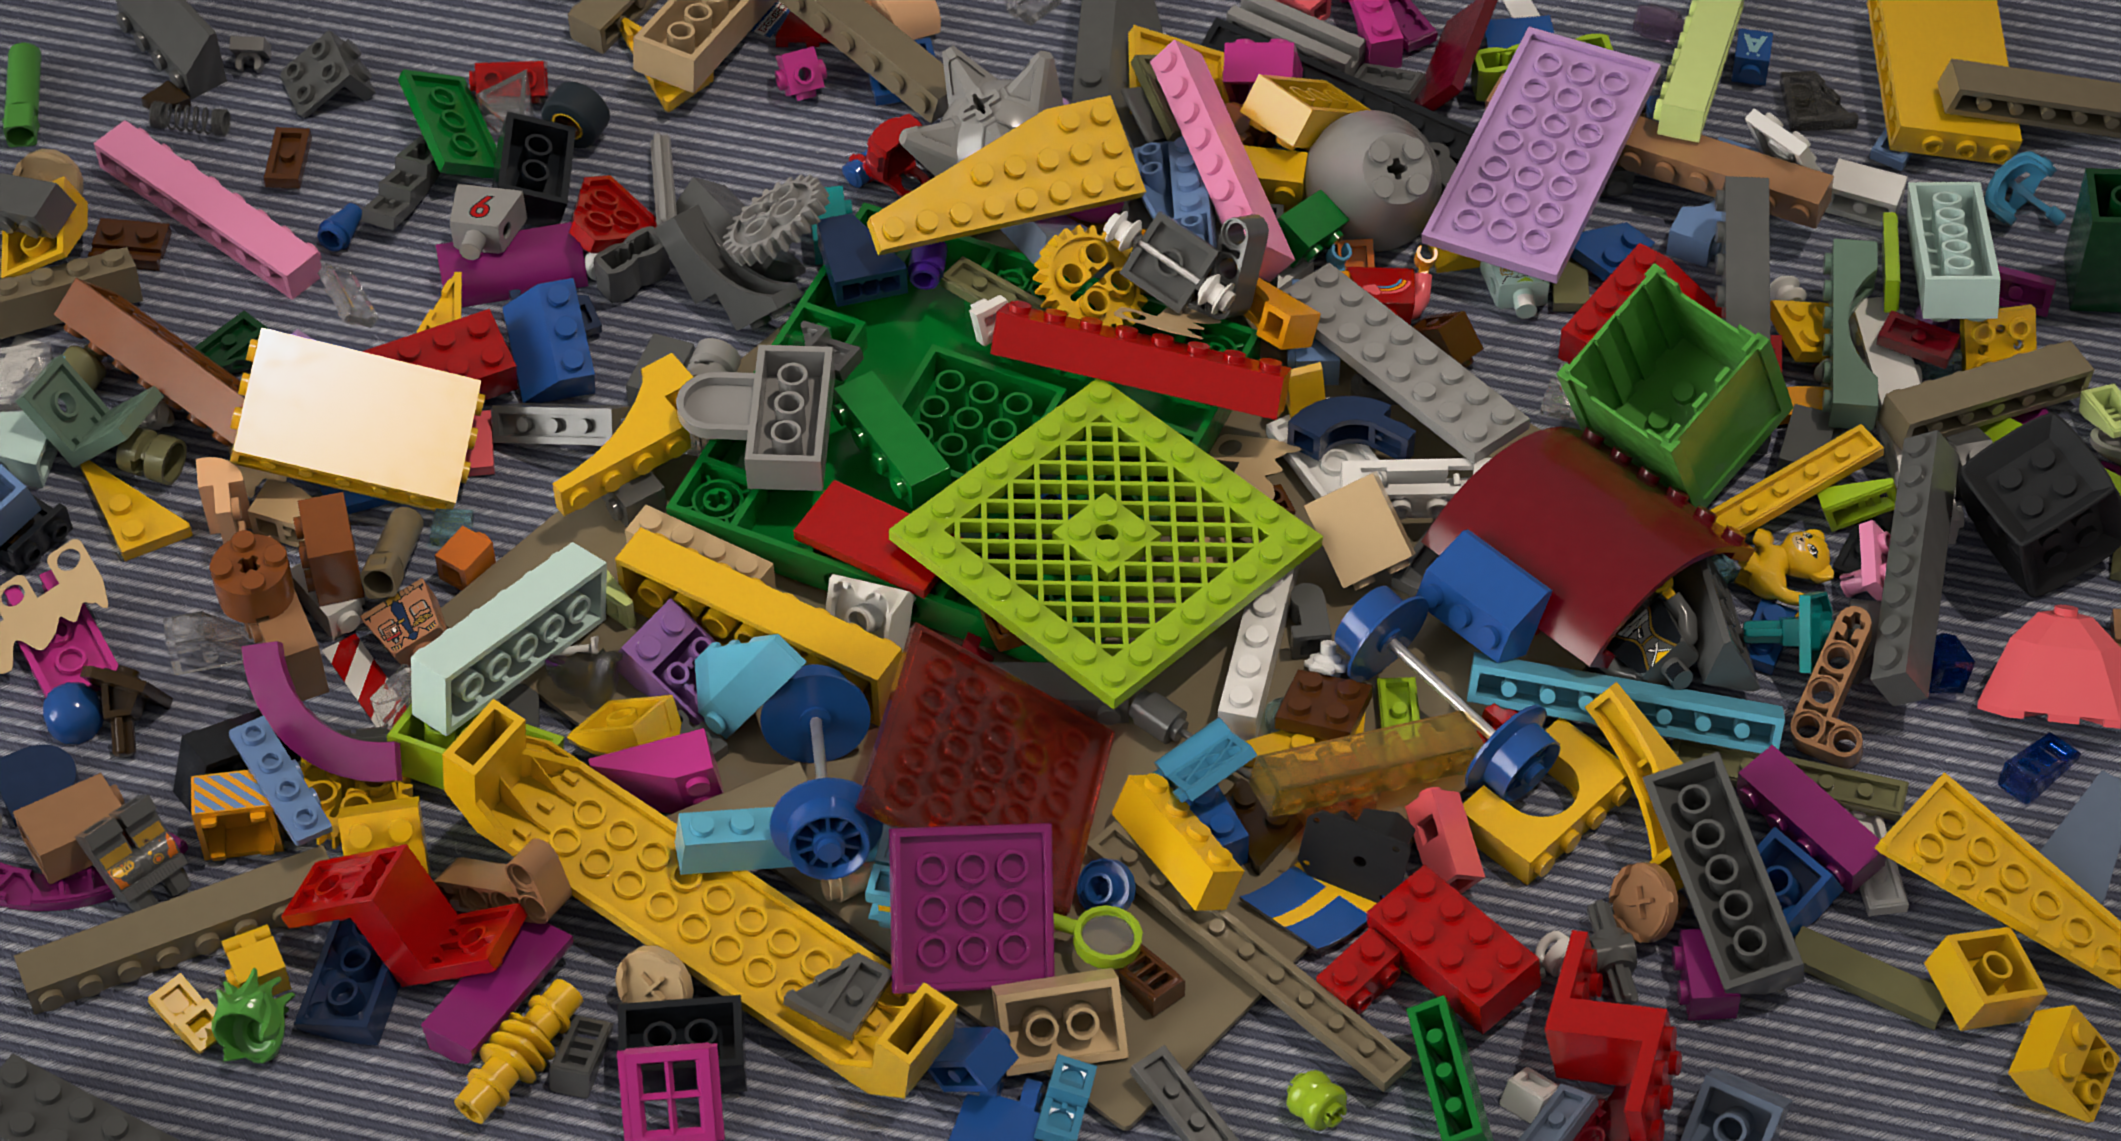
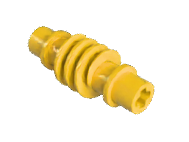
M555 979L541 996L534 995L529 1000L530 1010L525 1016L511 1012L509 1020L501 1023L499 1031L493 1033L489 1043L484 1044L479 1051L484 1065L480 1069H471L467 1075L469 1083L454 1100L456 1107L464 1116L475 1123L483 1124L497 1106L504 1107L510 1101L509 1091L518 1080L527 1084H533L536 1080L533 1070L543 1072L546 1067L544 1059L552 1060L556 1055L555 1048L550 1042L557 1033H566L570 1029V1018L583 1003V997L574 986L562 979Z

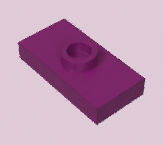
M1389 0L1404 37L1403 47L1407 52L1437 41L1438 32L1411 0Z

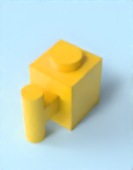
M268 924L221 941L231 967L224 971L228 983L239 989L247 981L252 969L256 968L258 986L273 978L281 977L282 981L272 989L273 996L292 989L285 964L275 939L271 935Z

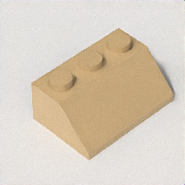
M1113 968L991 986L997 1028L1009 1037L1011 1041L1010 1046L1019 1056L1006 1072V1076L1052 1070L1058 1054L1089 1064L1129 1058L1119 978Z

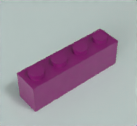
M1774 745L1768 747L1738 773L1737 794L1742 803L1749 809L1755 808L1766 818L1771 829L1776 827L1830 872L1850 894L1854 893L1885 866L1886 856L1874 848L1880 839Z

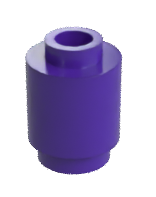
M944 241L911 248L907 273L910 277V282L915 287L923 290L933 289L941 281L940 278H943L948 252L947 244Z

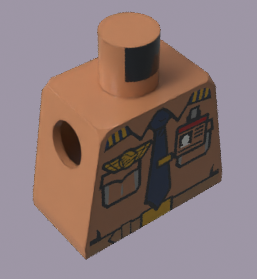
M420 578L398 592L394 597L388 598L360 616L373 635L404 670H411V656L417 650L427 646L447 630L438 599L423 578Z

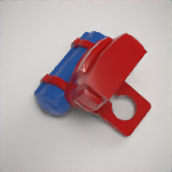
M909 113L881 123L867 141L868 149L861 154H852L849 156L848 163L842 166L845 179L855 188H860L866 183L877 180L889 186L901 198L911 192L902 186V178L900 176L903 173L907 177L917 178L921 185L931 180L916 165L915 157L899 142L902 130L923 125Z

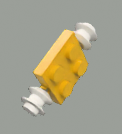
M1778 277L1770 284V320L1779 335H1782V340L1795 362L1819 363L1814 371V378L1818 382H1822L1824 361L1829 362V356H1822L1824 334H1829V329L1823 328L1822 322L1824 306L1829 307V303L1805 302L1807 293L1803 288H1799L1800 282L1796 277ZM1821 383V387L1829 388V384Z

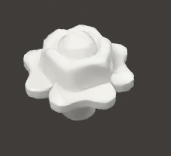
M1324 640L1321 642L1320 651L1311 654L1310 658L1304 661V666L1309 668L1311 672L1340 678L1341 673L1346 672L1349 660L1346 659L1345 655L1336 652V643L1334 641Z

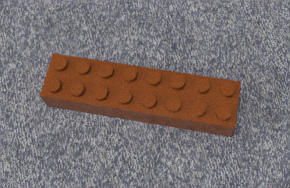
M75 278L54 313L57 318L66 323L63 329L79 339H83V337L88 339L90 342L87 346L104 357H107L109 354L114 358L112 364L116 368L130 375L134 372L139 376L137 383L144 388L149 389L155 385L164 394L163 402L181 411L183 408L188 411L189 414L186 418L204 429L207 426L213 429V438L229 447L234 445L237 430L230 429L234 408H242L245 396L238 394L241 381L118 293Z

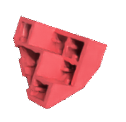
M2055 605L2054 610L2037 612L2010 637L1978 700L1977 709L2017 719L2048 714V722L2079 725V721L2082 719L2102 725L2103 727L2121 729V647L2093 617L2079 614L2078 608L2075 606Z

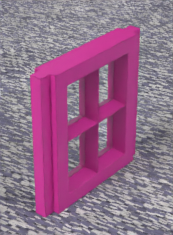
M717 1043L628 1048L617 1051L624 1141L725 1140ZM695 1060L698 1090L675 1091L673 1062ZM664 1063L667 1092L644 1094L641 1064ZM699 1097L701 1127L678 1128L676 1099ZM667 1100L670 1129L647 1131L644 1101Z

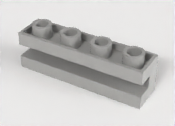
M1241 0L1240 7L1233 5L1227 12V22L1268 40L1286 39L1289 42H1294L1298 53L1351 76H1354L1363 63H1365L1366 39L1276 0Z

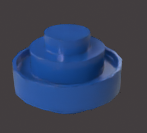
M1101 858L1091 861L1083 868L1078 877V898L1086 911L1092 907L1104 905L1119 907L1126 911L1134 900L1136 890L1134 876L1128 866L1119 860Z

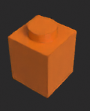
M462 526L435 554L439 579L461 591L496 563L491 539L484 533L474 532L465 526Z

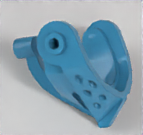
M2032 151L2019 153L2006 161L1996 170L1986 189V206L1995 213L1994 216L2003 224L2007 223L2012 226L2017 220L2014 216L2016 211L2028 201L2046 213L2045 216L2057 226L2066 217V214L2056 206L2049 207L2034 196L2040 181L2046 176L2052 177L2057 169L2045 156L2041 157ZM2025 172L2030 174L2029 177L2020 183L2014 181ZM2010 186L2013 191L2009 202H2007L2004 198Z

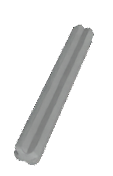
M658 132L653 135V140L650 141L657 226L677 215L671 139L668 135H661Z

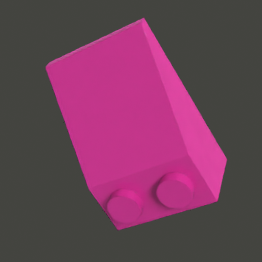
M704 728L588 759L591 768L658 812L673 814L724 793L719 769Z

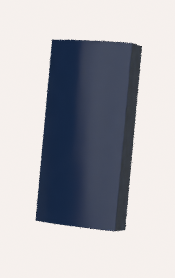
M351 918L342 921H332L296 1016L294 1026L296 1029L324 1038L378 1046L400 984Z

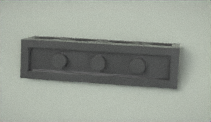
M553 403L492 406L493 443L603 446L619 428L621 419L626 418L633 405Z

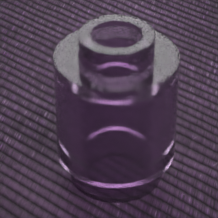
M1649 3L1648 6L1641 4L1634 19L1633 31L1640 32L1642 37L1673 45L1675 40L1679 39L1680 33L1683 32L1685 19H1682V11Z

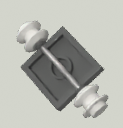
M1127 211L1122 212L1120 215L1114 213L1104 227V232L1107 233L1106 242H1110L1113 239L1120 242L1119 251L1121 252L1130 249L1132 246L1135 248L1119 272L1121 275L1178 314H1183L1197 291H1199L1198 305L1201 306L1206 302L1212 305L1211 314L1215 315L1219 310L1224 313L1229 309L1236 297V294L1232 292L1234 284L1231 283L1224 287L1220 284V274L1213 275L1208 279L1206 278L1222 252L1162 211L1157 213L1144 235L1141 234L1142 221L1137 220L1134 223H1130L1127 220Z

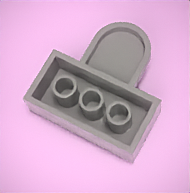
M758 345L755 373L708 372L688 380L681 387L676 398L678 419L688 432L701 438L747 440L745 469L748 489L823 491L835 384L833 347Z

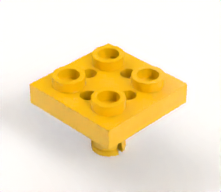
M2031 304L1999 308L1998 319H1987L1982 322L1960 319L1962 371L1982 366L1988 362L2007 359L2018 353L2037 350L2036 308ZM2018 340H2021V347L2018 349H2014V345L2019 346Z

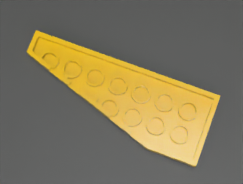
M1109 95L1043 110L875 213L868 219L867 226L877 254L880 256L1142 198L1146 193V189L1112 97Z

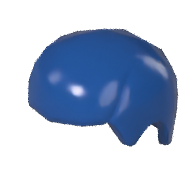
M66 682L54 687L47 694V698L44 699L43 719L52 737L64 744H81L92 739L103 726L104 717L101 701L96 691L85 683Z

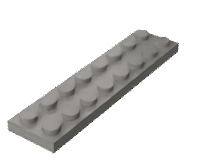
M1332 264L1324 265L1283 290V292L1321 313L1314 336L1315 339L1473 464L1529 429L1530 418Z

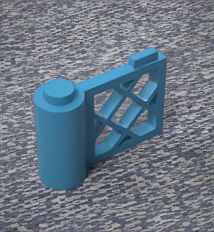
M1218 717L1156 760L1154 763L1157 770L1153 773L1164 777L1173 789L1175 797L1183 803L1187 799L1195 800L1258 755L1251 745L1231 732L1224 721Z

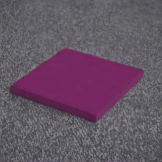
M1051 823L889 828L893 993H916L924 982L938 992L992 990L991 986L1055 976Z

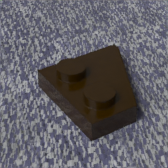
M1240 778L1224 796L1249 834L1248 857L1251 860L1252 870L1257 875H1260L1304 827L1305 816L1245 779Z

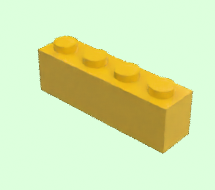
M1155 773L1129 775L1111 814L1195 911L1226 910L1244 873L1242 867L1234 860L1232 853L1219 843L1211 834L1210 828L1196 817L1185 801L1182 803L1175 797L1173 789L1164 777Z

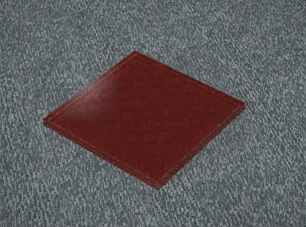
M916 622L909 629L862 784V790L860 791L855 808L891 828L1051 823L1053 912L1067 916L1070 913L1115 731Z

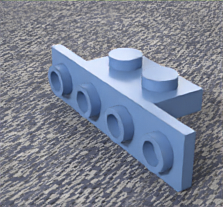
M265 716L229 730L231 741L296 846H300L333 831L332 824L321 808L316 791L313 787L309 788L307 786L298 762L295 759L291 760Z

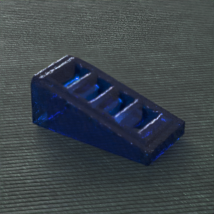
M2049 732L2004 763L1998 779V785L2022 803L2029 804L2077 762L2081 753ZM2045 750H2047L2048 752H2050L2051 754H2053L2054 756H2056V757L2059 758V759H2058V760L2055 759L2053 756H2051L2050 754H2048L2047 752H2045Z

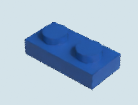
M1762 598L1752 620H1779V617H1794L1798 610ZM1779 643L1747 644L1754 669L1772 675L1785 646Z

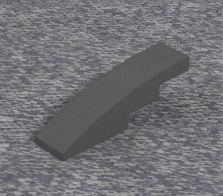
M423 134L395 156V169L379 182L378 196L362 208V222L394 230L411 214L431 189L441 173Z

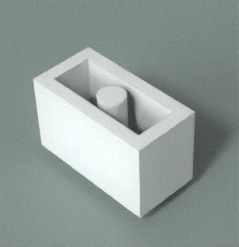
M1838 159L1833 172L1834 180L1831 201L1825 212L1882 227L1883 212H1896V215H1898L1904 198L1907 176Z

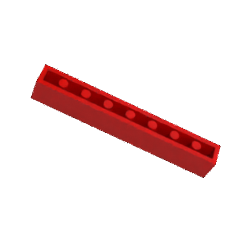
M1010 301V303H1006L997 311L990 354L1277 420L1285 409L1292 368L1282 366V362L1272 358H1261L1260 361L1246 358L1245 353L1238 350H1225L1224 352L1211 350L1210 346L1203 342L1191 341L1188 344L1176 342L1174 337L1163 333H1154L1152 336L1138 333L1137 328L1128 325H1118L1116 328L1102 325V320L1094 317H1082L1081 319L1067 317V313L1059 309H1046L1045 311L1032 309V305L1024 301Z

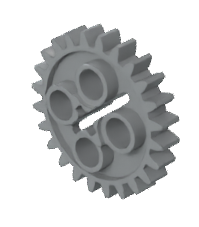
M800 174L795 180L789 177L783 185L777 182L771 191L765 189L763 196L760 198L753 197L752 204L742 207L741 210L743 212L741 215L732 218L734 224L726 227L728 233L723 236L725 242L722 245L735 263L738 262L741 266L745 263L752 266L757 260L762 264L768 256L774 259L780 250L783 249L784 252H787L791 243L801 242L800 236L802 234L811 233V225L819 223L820 219L818 216L827 211L824 207L829 204L827 199L829 194L817 177L813 178L810 174L805 178Z

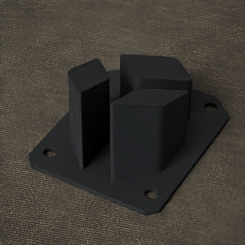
M1364 808L1356 821L1346 811L1332 814L1322 810L1308 816L1297 860L1307 875L1378 903L1383 899L1381 895H1388L1403 882L1411 853L1410 847L1412 843L1409 842L1416 829L1397 812ZM1314 818H1319L1320 821L1317 822ZM1304 860L1308 861L1310 865L1305 864Z

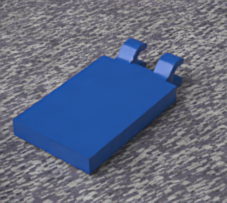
M1002 1077L989 1092H980L979 1096L967 1093L949 1141H1039V1139L1033 1137L1040 1115L1037 1111L1043 1099V1093H1040L1043 1082L1027 1078L1022 1089L1020 1101L1001 1096L1004 1088V1082H1001Z

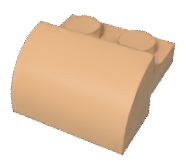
M864 0L913 40L940 33L941 17L935 0Z
M216 457L197 458L198 489L210 535L221 533L224 544L231 540L236 532L252 529L248 515L250 504L244 479L238 467L228 460Z

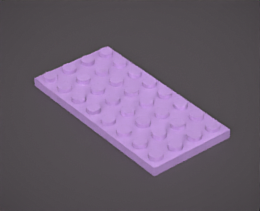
M1528 27L1422 233V243L1557 284L1659 78L1661 64Z

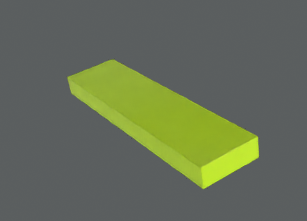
M1883 212L1881 242L1884 313H1890L1891 310L1895 312L1899 310L1900 260L1898 215H1896V212Z

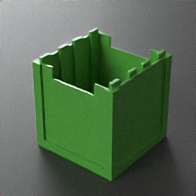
M1654 263L1644 274L1646 278L1573 361L1569 365L1565 363L1556 375L1581 430L1590 427L1606 437L1603 443L1613 449L1614 446L1625 450L1633 456L1631 462L1637 467L1646 466L1661 476L1659 482L1669 488L1672 485L1689 495L1687 502L1696 508L1698 505L1707 508L1794 407L1770 339L1759 332L1755 335L1740 324L1737 326L1738 329H1736L1683 294L1679 284L1669 278L1666 271Z

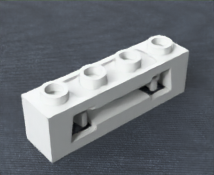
M1467 458L1341 461L1340 488L1363 478L1362 472H1386L1387 479L1382 480L1381 475L1379 477L1400 520L1406 518L1436 519L1451 498L1469 479L1460 478L1459 473L1453 474V478H1447L1448 470H1474V475L1492 458H1483L1475 464Z

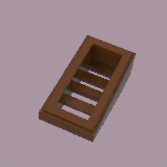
M1133 939L1109 955L1127 951L1132 946ZM1142 943L1140 953L1134 962L1123 968L1113 969L1119 981L1153 1017L1185 996V980ZM1140 963L1145 965L1135 973L1130 971ZM1150 972L1154 974L1144 982L1141 980V978H1143ZM1160 981L1162 985L1153 990L1151 987Z

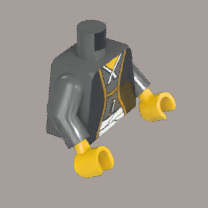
M1673 578L1669 579L1663 587L1655 591L1662 594L1666 600L1664 602L1660 598L1655 600L1607 645L1606 649L1614 654L1615 657L1608 669L1600 668L1606 675L1665 686L1671 684L1677 690L1686 688L1692 682L1693 674L1688 668L1699 657L1694 646L1698 640L1697 617L1680 592L1675 593L1672 589Z

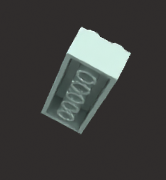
M1908 182L1906 223L1923 319H1931L1936 322H1945L1950 319H1968L1974 322L1998 319L2001 279L1981 182Z
M572 542L559 552L552 554L548 560L534 570L528 571L513 585L500 591L496 597L482 607L473 610L468 617L458 624L445 630L441 636L430 644L417 650L411 656L412 715L447 737L481 712L493 698L497 700L545 665V660L548 656L556 657L605 621L607 562Z

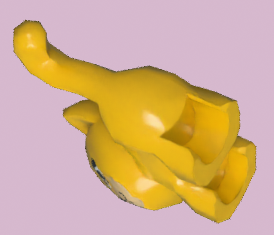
M1758 528L1752 539L1753 544H1755L1754 549L1756 550L1748 562L1738 561L1741 569L1734 583L1751 590L1755 595L1764 600H1779L1787 605L1799 606V595L1805 593L1788 589L1786 575L1810 579L1816 584L1825 583L1834 578V571L1830 566V552L1825 542L1824 533L1817 529L1788 533L1780 545H1773L1774 537L1772 533Z

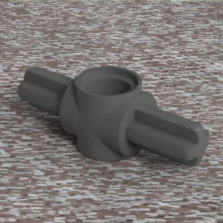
M1596 900L1594 904L1588 906L1587 913L1594 933L1590 938L1591 947L1597 950L1598 955L1597 973H1601L1603 979L1609 982L1615 1003L1633 1005L1638 1001V994L1631 975L1637 967L1634 939L1631 933H1625L1622 928L1616 926L1610 904L1603 900Z

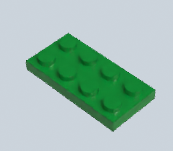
M403 69L398 82L439 172L450 175L458 174L479 178H493L497 146L465 78Z

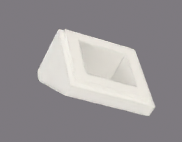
M1525 1067L1508 1080L1500 1099V1105L1528 1123H1532L1559 1085L1533 1069Z

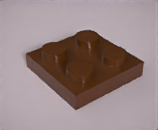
M1298 669L1275 715V729L1350 745L1371 701L1373 685Z

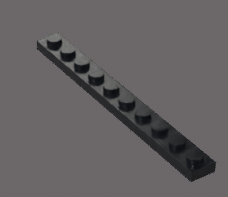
M1216 17L1201 45L1224 52L1225 43H1234L1238 39H1250L1255 43L1269 42L1270 40ZM1298 53L1303 67L1302 78L1326 80L1370 110L1388 112L1405 119L1414 125L1429 143H1441L1448 147L1450 158L1454 162L1459 163L1475 129Z

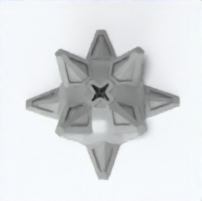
M954 45L942 52L948 110L940 123L914 126L902 130L899 142L934 176L941 174L1043 110L1064 105L1054 57L1050 52L1039 51L1014 80L997 79Z

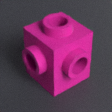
M814 46L775 56L779 70L775 71L777 86L780 91H785L786 96L796 95V99L799 101L817 96L815 89L825 87L823 82L824 79H827L825 64L822 59H817ZM799 70L803 72L802 80L798 76Z

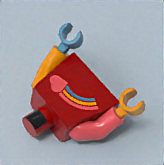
M1345 243L1341 248L1342 257L1336 254L1335 245L1333 244L1326 253V261L1411 325V320L1418 319L1429 304L1432 275L1429 274V269L1435 264L1438 250L1434 247L1431 259H1424L1420 254L1422 245L1417 248L1413 260L1415 266L1419 269L1418 273L1414 272V268L1347 267L1345 270V263L1352 255V249L1348 243Z

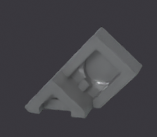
M804 320L800 324L805 339V346L833 347L836 380L843 382L864 359L861 347L832 339L827 327Z

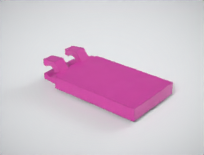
M52 570L39 575L44 593L59 584ZM14 585L4 591L7 604L10 607L19 604L24 598L18 585ZM85 603L81 606L76 622H71L63 617L59 618L56 634L43 651L37 650L22 641H16L46 698L47 694L54 687L66 682H81L96 692L101 690L100 687L80 677L83 666L108 668L115 671L118 667L116 659Z

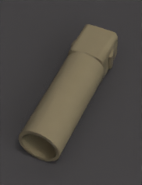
M400 507L391 512L373 553L368 556L360 574L367 598L394 597L397 594L404 578V570L424 528V520L416 510L410 507Z

